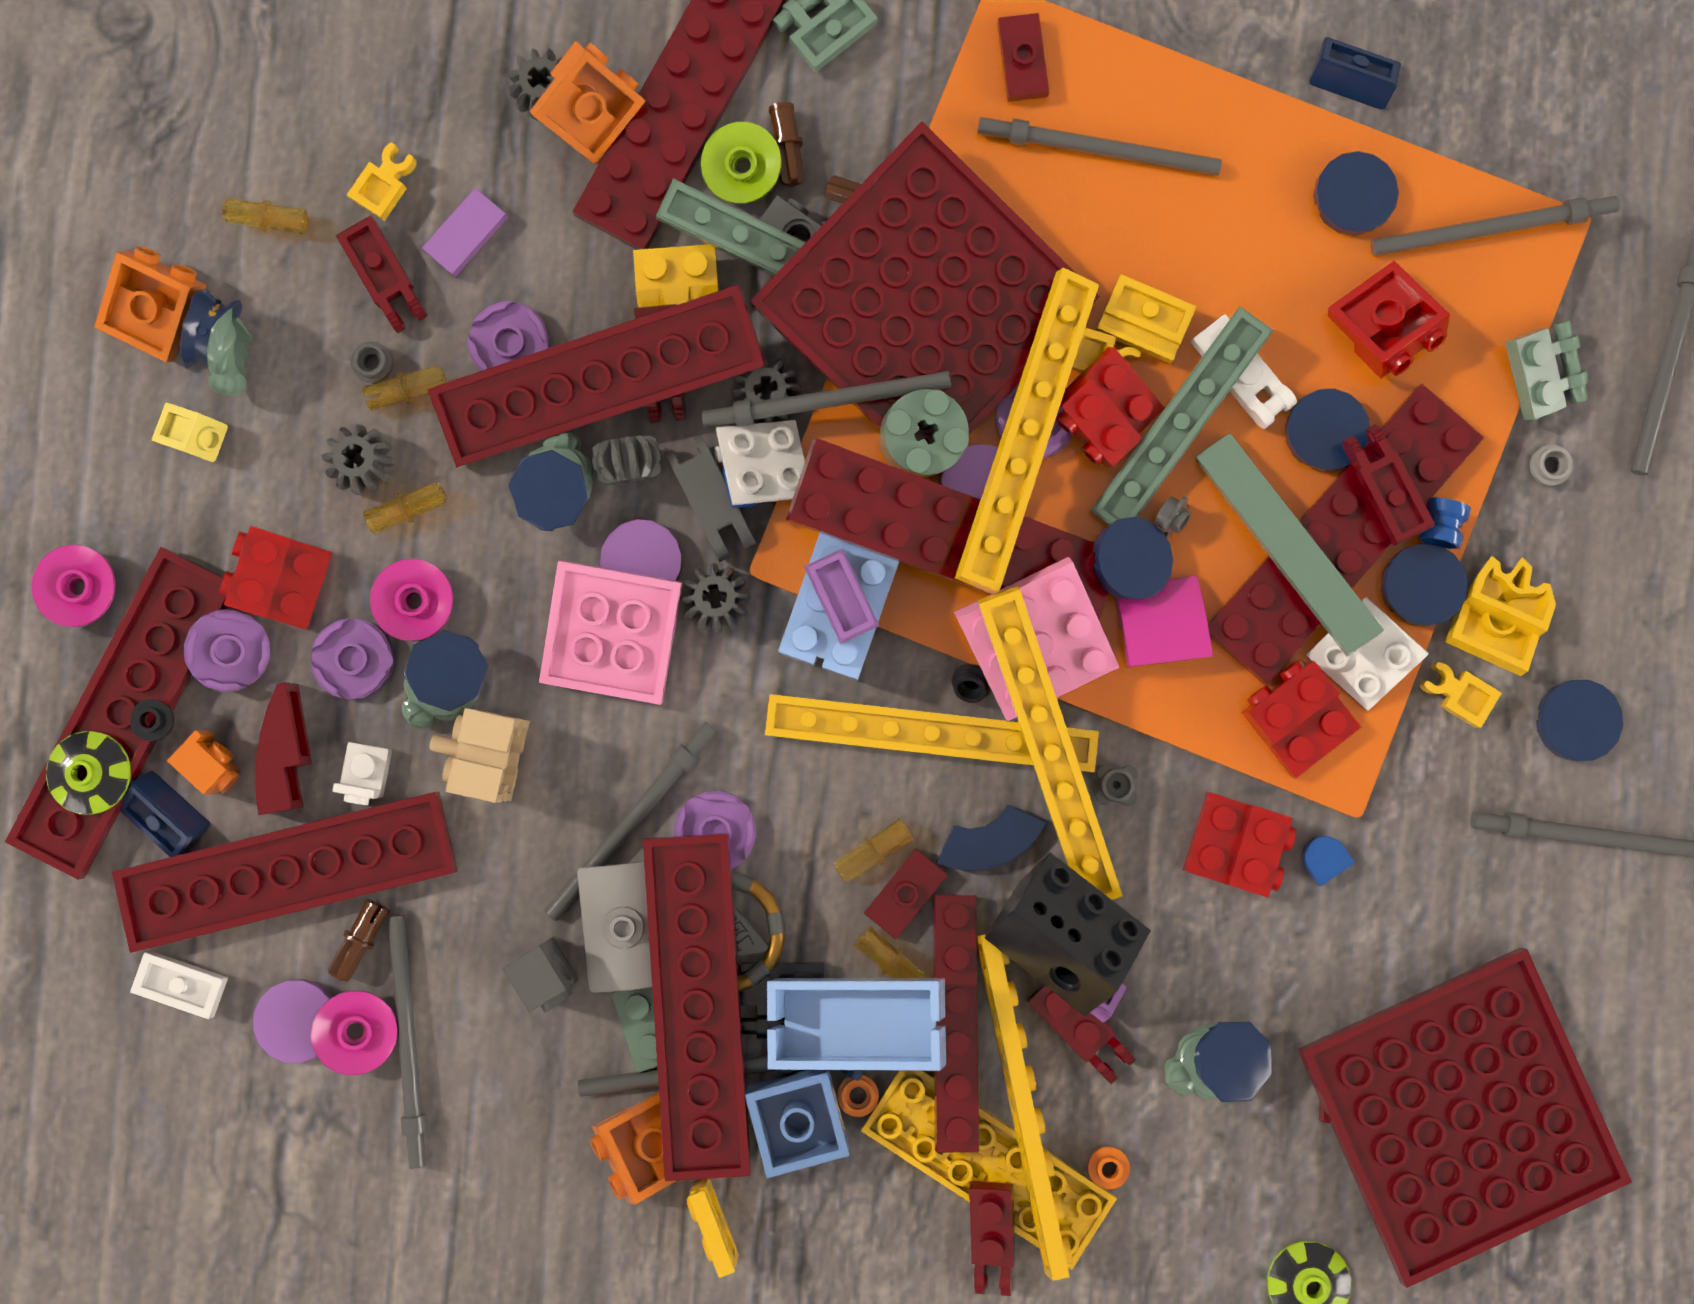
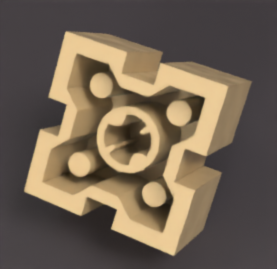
M465 708L463 716L458 715L455 720L452 738L433 735L430 741L429 748L431 751L455 756H449L444 765L442 779L447 782L445 792L493 803L511 801L519 770L517 766L520 753H523L530 721L489 711Z

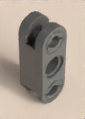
M702 435L694 438L698 445L696 448L699 455L683 463L680 462L678 457L676 458L673 450L666 452L665 455L719 562H722L731 556L718 530L733 524L745 549L756 545V542L739 508L731 507L726 482Z

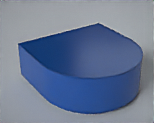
M1314 837L1303 848V864L1318 886L1324 885L1355 864L1342 843L1332 837Z

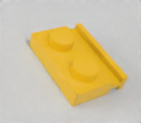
M1120 274L1096 331L1114 336L1117 342L1171 364L1197 306Z
M700 1179L693 1182L690 1190L691 1195L687 1198V1205L692 1219L695 1223L698 1222L702 1232V1244L709 1262H713L718 1277L721 1278L735 1272L734 1267L737 1265L739 1254L711 1180Z

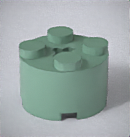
M916 390L901 397L885 414L880 428V448L886 461L891 466L922 478H928L949 469L961 458L968 446L969 427L962 408L953 398L941 390ZM918 424L923 429L929 428L932 435L928 438L929 445L925 439L916 440L914 434L919 431Z

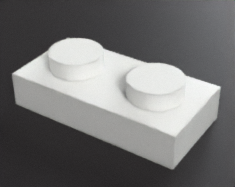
M148 951L143 954L130 992L188 1013L211 1019L216 1014L228 977L153 951Z

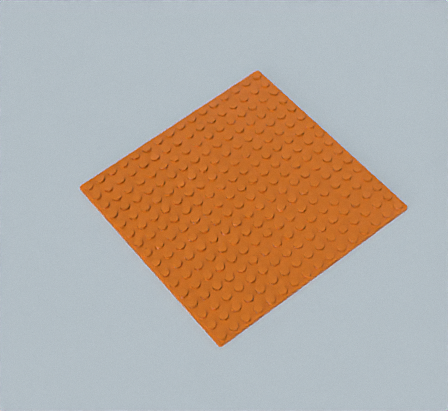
M980 0L929 128L1078 275L1099 284L1097 294L1100 297L1092 305L1086 328L1096 331L1120 274L1197 306L1171 364L1143 352L1140 353L1138 358L1124 357L1126 362L1164 407L1168 405L1202 358L1190 343L1192 339L1222 315L1226 314L1230 319L1239 306L1274 330L1258 351V355L1280 382L1293 392L1297 402L1304 396L1319 389H1337L1349 393L1362 404L1369 417L1370 427L1377 425L1381 428L1412 391L1420 384H1423L1484 437L1480 444L1433 496L1456 500L1471 507L1468 521L1462 524V528H1458L1463 534L1461 548L1447 549L1461 562L1520 408L1505 341L1536 329L1549 328L1550 330L1591 224V217H1588L1586 222L1567 225L1565 222L1373 256L1371 252V240L1561 206L1563 202L1046 0ZM1039 13L1049 95L1046 98L1007 102L997 26L998 18ZM980 117L1012 122L1014 118L1029 121V125L1218 158L1222 159V164L1217 176L1026 142L1025 146L1009 144V139L977 134ZM1360 151L1373 154L1388 164L1396 176L1399 194L1396 208L1383 225L1371 232L1352 236L1338 233L1323 222L1319 215L1320 211L1317 204L1315 205L1313 193L1317 178L1330 161L1341 154ZM1395 261L1450 314L1446 332L1447 338L1437 349L1432 352L1422 349L1412 356L1414 361L1405 372L1398 376H1394L1390 372L1380 379L1354 352V342L1328 317V307ZM1117 341L1114 344L1116 350L1129 347ZM1071 370L1066 388L1081 372ZM826 379L822 392L837 389ZM1264 388L1255 395L1263 404L1271 398ZM1229 391L1138 516V518L1149 520L1154 524L1159 510L1169 497L1173 496L1178 500H1181L1184 496L1189 498L1187 502L1190 505L1188 511L1192 512L1190 520L1179 534L1173 532L1167 539L1173 556L1172 571L1169 579L1197 576L1208 623L1268 554L1195 461L1196 456L1231 433L1295 517L1300 520L1345 467L1338 471L1319 472L1299 462L1292 455L1286 443L1285 424L1294 406L1288 411H1280L1274 416L1275 421L1266 429H1262L1253 421ZM854 404L813 411L801 441L805 460L812 440L819 438L890 465L880 448V429ZM996 408L969 435L967 447L978 444L993 445L998 448L1000 439L995 426ZM1158 414L1139 433L1142 439L1147 434L1152 425L1155 423L1160 414ZM1074 434L1068 445L1055 456L1042 459L1024 516L1095 542L1101 530L1109 524L1090 511L1141 440L1114 467L1103 464L1096 466L1083 454L1081 448L1084 444ZM943 472L925 479L941 484ZM792 499L780 500L776 502L750 566V573L758 580L798 595L806 574L804 566L810 562L820 533L786 521ZM1418 534L1398 545L1393 546L1391 544L1352 590L1361 601L1367 597L1420 646L1427 650L1436 624L1423 627L1410 625L1402 621L1385 604L1381 590L1383 571L1392 558L1404 548L1424 543L1418 539ZM899 562L878 622V628L968 664L979 665L954 612L990 594ZM1108 592L1099 622L1119 668L1057 697L1058 700L1350 817L1358 818L1363 815L1422 661L1368 711L1325 673L1339 691L1338 698L1362 728L1300 776L1292 778L1241 713L1250 706L1247 699L1265 685L1211 638L1212 657L1127 667L1122 627H1119L1116 600ZM1322 624L1267 684L1270 689L1283 680L1279 674L1297 660H1301L1303 664L1312 661L1306 654L1328 634Z

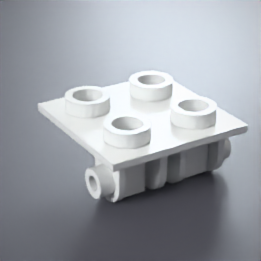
M796 420L758 423L739 427L737 425L716 427L719 446L714 448L715 461L724 465L732 506L793 499L805 463Z
M1365 597L1362 602L1384 629L1383 633L1348 657H1346L1328 633L1306 656L1315 661L1326 674L1368 711L1429 653L1373 602Z

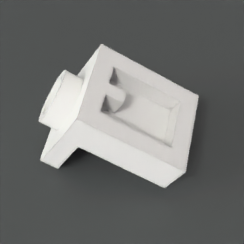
M348 742L340 783H334L333 792L345 794L343 800L345 802L369 805L370 798H383L393 749Z

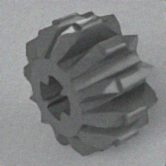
M532 48L530 54L532 59L528 61L517 56L516 62L520 69L509 70L508 77L513 84L509 86L508 92L511 98L517 99L515 105L522 113L532 109L555 79L550 73L562 57L556 60V55L550 48L543 57H540L538 51ZM542 82L543 84L548 86L544 88L543 86L538 84ZM529 112L531 118L537 121L538 119Z
M764 356L767 365L748 371L749 376L743 374L734 376L735 382L742 387L731 391L733 399H751L752 403L796 396L801 394V385L791 383L796 378L794 369L782 373L784 368L783 360L777 359L773 367L769 368L768 359ZM771 384L773 391L770 395L771 399L763 400L761 393H759L762 392L763 385ZM787 414L778 416L781 421H788L789 419ZM772 417L764 418L765 423L773 422Z
M356 424L353 433L345 427L340 428L341 440L339 442L333 438L327 439V444L334 448L333 453L321 455L322 460L332 464L326 469V476L331 479L337 478V488L344 491L350 487L351 492L355 495H361L365 486L372 492L378 491L376 479L379 477L384 481H389L390 475L383 471L384 467L395 465V459L386 456L392 449L391 443L380 441L382 433L375 428L367 433L366 427L362 424ZM357 453L365 459L361 466L353 461Z
M650 435L614 438L597 443L592 448L593 470L596 472L597 481L602 484H628L651 480L662 474V451L659 448L658 440Z
M717 563L710 564V576L706 577L700 567L694 570L695 575L701 581L695 584L691 580H685L683 583L687 589L694 591V595L681 596V603L696 605L689 609L685 616L691 620L702 614L697 626L702 631L707 628L711 619H713L715 633L722 632V619H726L732 629L736 628L738 624L731 616L735 611L741 616H747L748 610L738 605V601L751 600L750 592H736L747 583L744 576H741L730 582L734 575V568L730 565L725 568L722 576H719ZM718 588L723 595H727L726 602L720 601L722 606L714 609L709 601H705L707 593L712 595L710 590Z

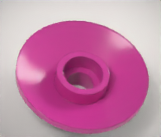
M66 545L49 552L37 565L31 584L33 600L42 615L53 623L66 627L85 626L102 617L109 609L116 589L114 572L106 558L94 549L81 545ZM83 580L85 588L83 593L78 595L75 591V585L78 581Z
M404 559L389 565L378 575L371 589L370 607L375 621L387 634L404 641H419L433 636L447 623L453 608V591L445 574L435 565L419 559ZM419 594L422 598V603L420 607L412 609L409 605V599L412 595Z
M360 990L340 993L329 999L317 1012L311 1028L312 1047L318 1059L334 1072L343 1075H361L371 1072L388 1059L395 1047L398 1032L396 1018L389 1005L375 994ZM352 1023H358L363 1027L364 1032L359 1037H352L347 1031L348 1026Z

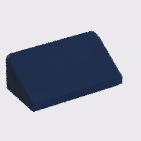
M1325 37L1310 77V84L1360 103L1384 109L1397 87L1401 63Z
M153 771L131 782L120 812L169 857L186 854L211 825L203 815Z

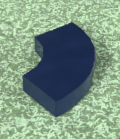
M1007 805L997 819L985 826L964 828L953 825L936 863L945 867L966 871L985 870L1003 865L1027 850L1042 832L1046 822Z

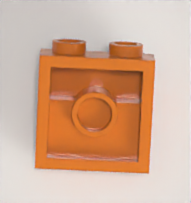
M575 41L550 73L555 79L529 112L596 165L641 108L645 100L634 91L639 83L621 68L615 74L607 68L605 64L609 58L596 46L589 42L586 48H584Z
M137 246L135 250L116 252L94 328L166 363L175 361L180 346L182 326L188 314L192 296L199 289L205 290L206 284L196 280L197 272L189 267L179 264H172V267H169L159 262L161 255L152 249Z
M659 1092L633 1106H627L591 1126L595 1136L590 1138V1144L600 1161L608 1160L614 1173L608 1177V1181L618 1200L625 1197L628 1203L636 1205L676 1182L665 1181Z

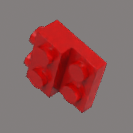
M1395 261L1328 307V317L1354 342V352L1380 379L1390 372L1394 376L1402 374L1413 363L1414 358L1412 356L1422 349H1426L1428 352L1434 351L1447 338L1446 332L1448 330L1450 314Z
M1107 347L1065 389L1057 413L1058 416L1055 420L1067 434L1071 436L1075 434L1084 444L1081 451L1096 466L1103 464L1114 467L1142 439L1139 433L1165 407L1116 348Z
M250 526L248 533L239 531L231 555L239 557L234 573L225 572L218 595L226 597L225 606L307 630L333 552Z
M1297 660L1279 674L1283 679L1272 689L1265 685L1247 699L1250 706L1241 712L1292 778L1300 776L1362 728L1338 698L1339 691L1315 661L1303 664L1301 660Z
M1206 792L1182 870L1269 898L1270 891L1277 892L1283 881L1284 868L1278 865L1283 850L1289 852L1295 841L1296 828L1290 826L1293 818Z

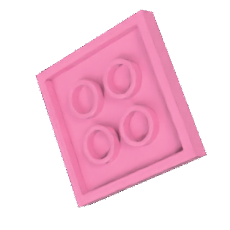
M1069 557L999 591L1002 592L1016 586L1020 588L1056 698L1119 668L1074 563ZM974 602L954 613L1008 722L1017 716L978 602Z
M559 560L539 683L661 705L664 699L683 582Z

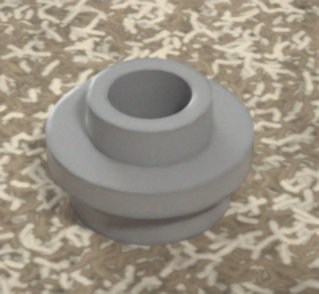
M1558 445L1543 446L1536 450L1530 459L1532 476L1536 481L1546 486H1555L1563 483L1569 478L1573 469L1571 455ZM1546 459L1553 461L1555 465L1553 473L1545 469L1544 462Z

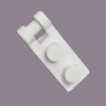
M1226 314L1222 315L1190 342L1201 357H1203L1229 321ZM1258 353L1230 390L1231 394L1248 415L1262 429H1266L1275 421L1274 416L1280 411H1288L1297 404V399L1293 392L1280 382ZM1263 388L1271 397L1264 404L1255 396Z

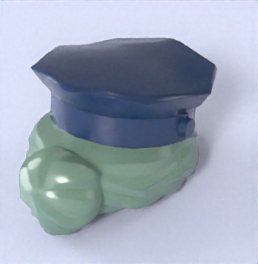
M199 289L192 296L189 311L182 326L179 351L181 360L186 369L197 364L208 366L210 371L208 385L213 391L221 393L223 396L240 395L247 387L246 377L244 376L245 358L249 357L250 354L246 350V343L253 340V337L239 319L242 303L240 300H236L223 305L221 300L210 291Z
M566 431L545 438L543 447L530 452L526 457H522L508 484L518 517L539 530L552 532L556 528L574 525L585 503L591 496L593 468L590 459L580 450L581 440L578 436Z
M444 630L414 644L403 673L407 699L402 703L401 707L403 716L411 726L424 729L431 728L436 720L453 721L458 715L464 713L465 708L470 709L477 701L489 665L479 650V645L473 639Z
M1251 1022L1207 1023L1195 1028L1180 1039L1175 1057L1167 1060L1164 1065L1165 1083H1167L1171 1090L1180 1095L1194 1092L1204 1100L1218 1098L1221 1102L1250 1101L1271 1076V1044Z

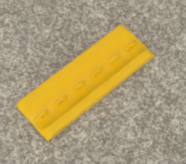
M899 1070L861 1128V1132L969 1203L971 1181L1013 1183L1015 1233L1039 1248L1015 1129L979 1106V1152H935L934 1076L924 1070ZM1050 1152L1054 1166V1176L1049 1177L1052 1194L1057 1193L1061 1200L1064 1219L1059 1220L1058 1223L1061 1238L1067 1237L1070 1243L1073 1263L1067 1264V1266L1072 1270L1117 1200V1197L1107 1189L1097 1186L1089 1177Z

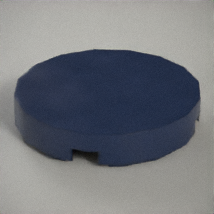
M1356 151L1341 154L1327 164L1316 180L1313 197L1315 205L1317 204L1320 211L1319 215L1326 225L1338 233L1356 236L1371 232L1387 221L1396 208L1399 190L1396 176L1387 163L1373 154Z
M1319 389L1301 398L1291 410L1285 424L1286 443L1292 455L1299 462L1312 467L1311 469L1319 472L1338 471L1351 464L1347 454H1345L1343 440L1354 436L1359 441L1362 449L1367 446L1368 440L1365 430L1370 427L1369 417L1362 404L1349 393L1337 389Z
M1138 517L1116 520L1102 529L1094 542V573L1102 587L1116 598L1134 601L1152 597L1164 588L1171 576L1173 556L1170 543L1162 530L1149 520Z
M1426 543L1404 548L1397 553L1384 569L1381 583L1385 604L1391 612L1394 611L1407 624L1423 627L1445 622L1458 613L1466 599L1468 587L1464 566L1458 558L1440 545Z
M1590 680L1564 681L1552 687L1541 699L1538 707L1540 710L1538 713L1539 720H1536L1537 732L1543 744L1558 757L1572 761H1593L1608 754L1619 741L1623 729L1622 709L1615 695L1599 683Z

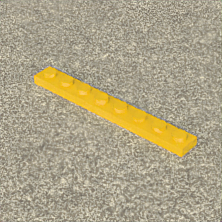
M1061 268L1055 274L955 579L991 594L1000 591L1099 284L1065 268Z
M1016 586L979 599L977 602L1066 863L1111 900L1122 897L1123 895L1021 590Z
M769 694L766 736L1033 765L1019 722ZM1067 728L1080 770L1095 772L1099 731Z
M986 934L977 936V951L1044 1272L1053 1281L1068 1278L1070 1275L1067 1264L1073 1263V1256L1068 1238H1061L1058 1221L1064 1219L1063 1208L1059 1195L1057 1193L1052 1194L1049 1177L1054 1176V1166L1050 1152L1048 1150L1043 1151L1040 1134L1045 1133V1123L1041 1109L1039 1107L1034 1108L1031 1091L1036 1090V1081L1031 1065L1025 1066L1022 1049L1027 1048V1038L1023 1024H1016L1013 1007L1018 1006L1017 991L1013 981L1007 982L1004 965L1009 964V957L984 938Z

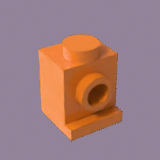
M195 730L167 762L203 795L218 794L219 792L223 794L237 783L240 778L237 772L240 769L231 761L234 756L225 746L216 741L211 743L216 737L214 733L210 730Z

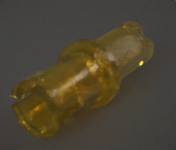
M229 198L222 205V218L226 223L259 227L264 233L269 232L271 229L305 235L307 231L308 212L305 208L298 209L272 205L271 201L266 199L262 203Z
M435 365L409 374H404L402 371L397 372L395 378L372 385H365L362 391L364 397L381 394L380 397L365 401L370 411H376L379 408L402 401L410 404L413 402V398L429 394L427 389L447 383L441 366Z
M435 482L407 495H404L402 492L397 493L395 499L367 509L363 514L367 517L365 521L368 528L376 535L397 524L406 521L409 524L415 522L414 517L444 505L447 501V496L441 484Z
M898 818L896 822L870 839L868 836L864 837V843L835 861V869L842 880L850 882L878 862L883 865L885 863L883 861L884 858L908 842H912L914 838L902 820Z
M871 925L864 930L866 934L863 935L861 933L854 942L853 946L856 949H859L880 967L879 972L882 975L888 974L892 978H929L903 955L904 950L901 947L896 949L877 933Z

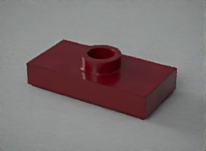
M1039 13L998 18L997 26L1007 102L1048 97L1049 86Z
M915 848L866 908L864 914L896 940L946 879L948 874Z

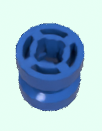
M1429 498L1427 510L1435 526L1420 533L1418 539L1426 544L1440 545L1445 549H1460L1463 534L1458 528H1462V524L1468 521L1471 507L1452 499Z

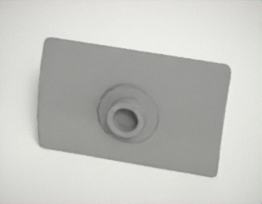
M644 861L579 868L577 876L590 991L593 993L652 987Z

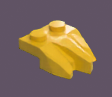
M709 244L633 250L638 307L667 304L679 305L719 291L716 248Z
M1491 556L1467 589L1466 599L1452 619L1445 642L1518 676L1524 675L1529 671L1539 637L1548 631L1556 602L1551 584L1543 583L1536 588L1530 586L1532 566L1523 557L1511 573L1505 574L1501 571L1500 562Z

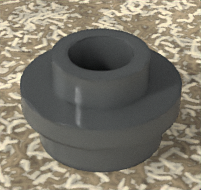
M372 341L365 342L359 345L353 352L351 367L356 376L368 383H377L387 378L391 373L393 358L390 351L384 345ZM372 357H378V367L373 370L368 369V360Z

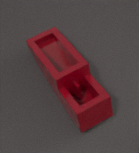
M284 682L276 685L261 727L255 768L258 815L304 808L297 767L313 763L299 686L295 683Z

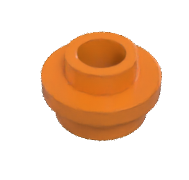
M863 1074L858 1081L849 1076L840 1083L837 1091L839 1106L846 1114L853 1117H863L870 1114L877 1106L879 1092L875 1082ZM856 1087H860L866 1092L865 1099L860 1103L853 1102L850 1098L851 1090Z
M1103 1146L1091 1154L1087 1169L1091 1180L1097 1186L1111 1190L1122 1186L1126 1182L1130 1173V1164L1126 1155L1120 1149L1113 1146ZM1107 1162H1114L1116 1164V1171L1112 1175L1102 1173V1167Z

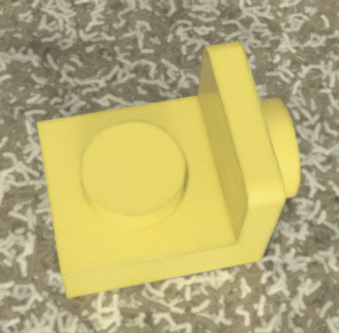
M166 402L152 441L201 459L215 462L228 426L200 413Z

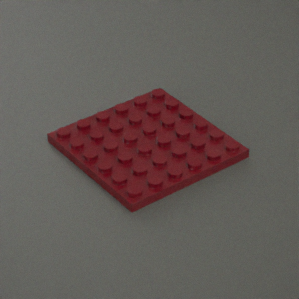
M921 121L750 300L749 304L837 389L949 371L951 388L940 390L953 398L962 408L967 418L970 435L1020 382L1056 272L1061 268L1076 272ZM1096 293V296H1095V299H1094L1093 304H1094L1095 301L1100 297L1097 293ZM903 396L854 403V405L880 429L887 411ZM918 424L919 431L914 434L916 440L925 439L929 445L928 438L932 435L929 428L923 429Z
M1518 948L1298 1048L1301 1059L1398 1279L1406 1288L1632 1183L1528 949Z

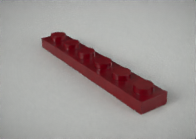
M934 895L933 978H945V1018L937 1021V1026H946V1066L940 1071H934L935 1152H979L976 895Z

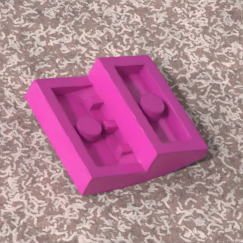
M1197 576L1168 579L1162 590L1146 599L1133 601L1115 597L1119 627H1122L1127 667L1213 656L1208 622Z

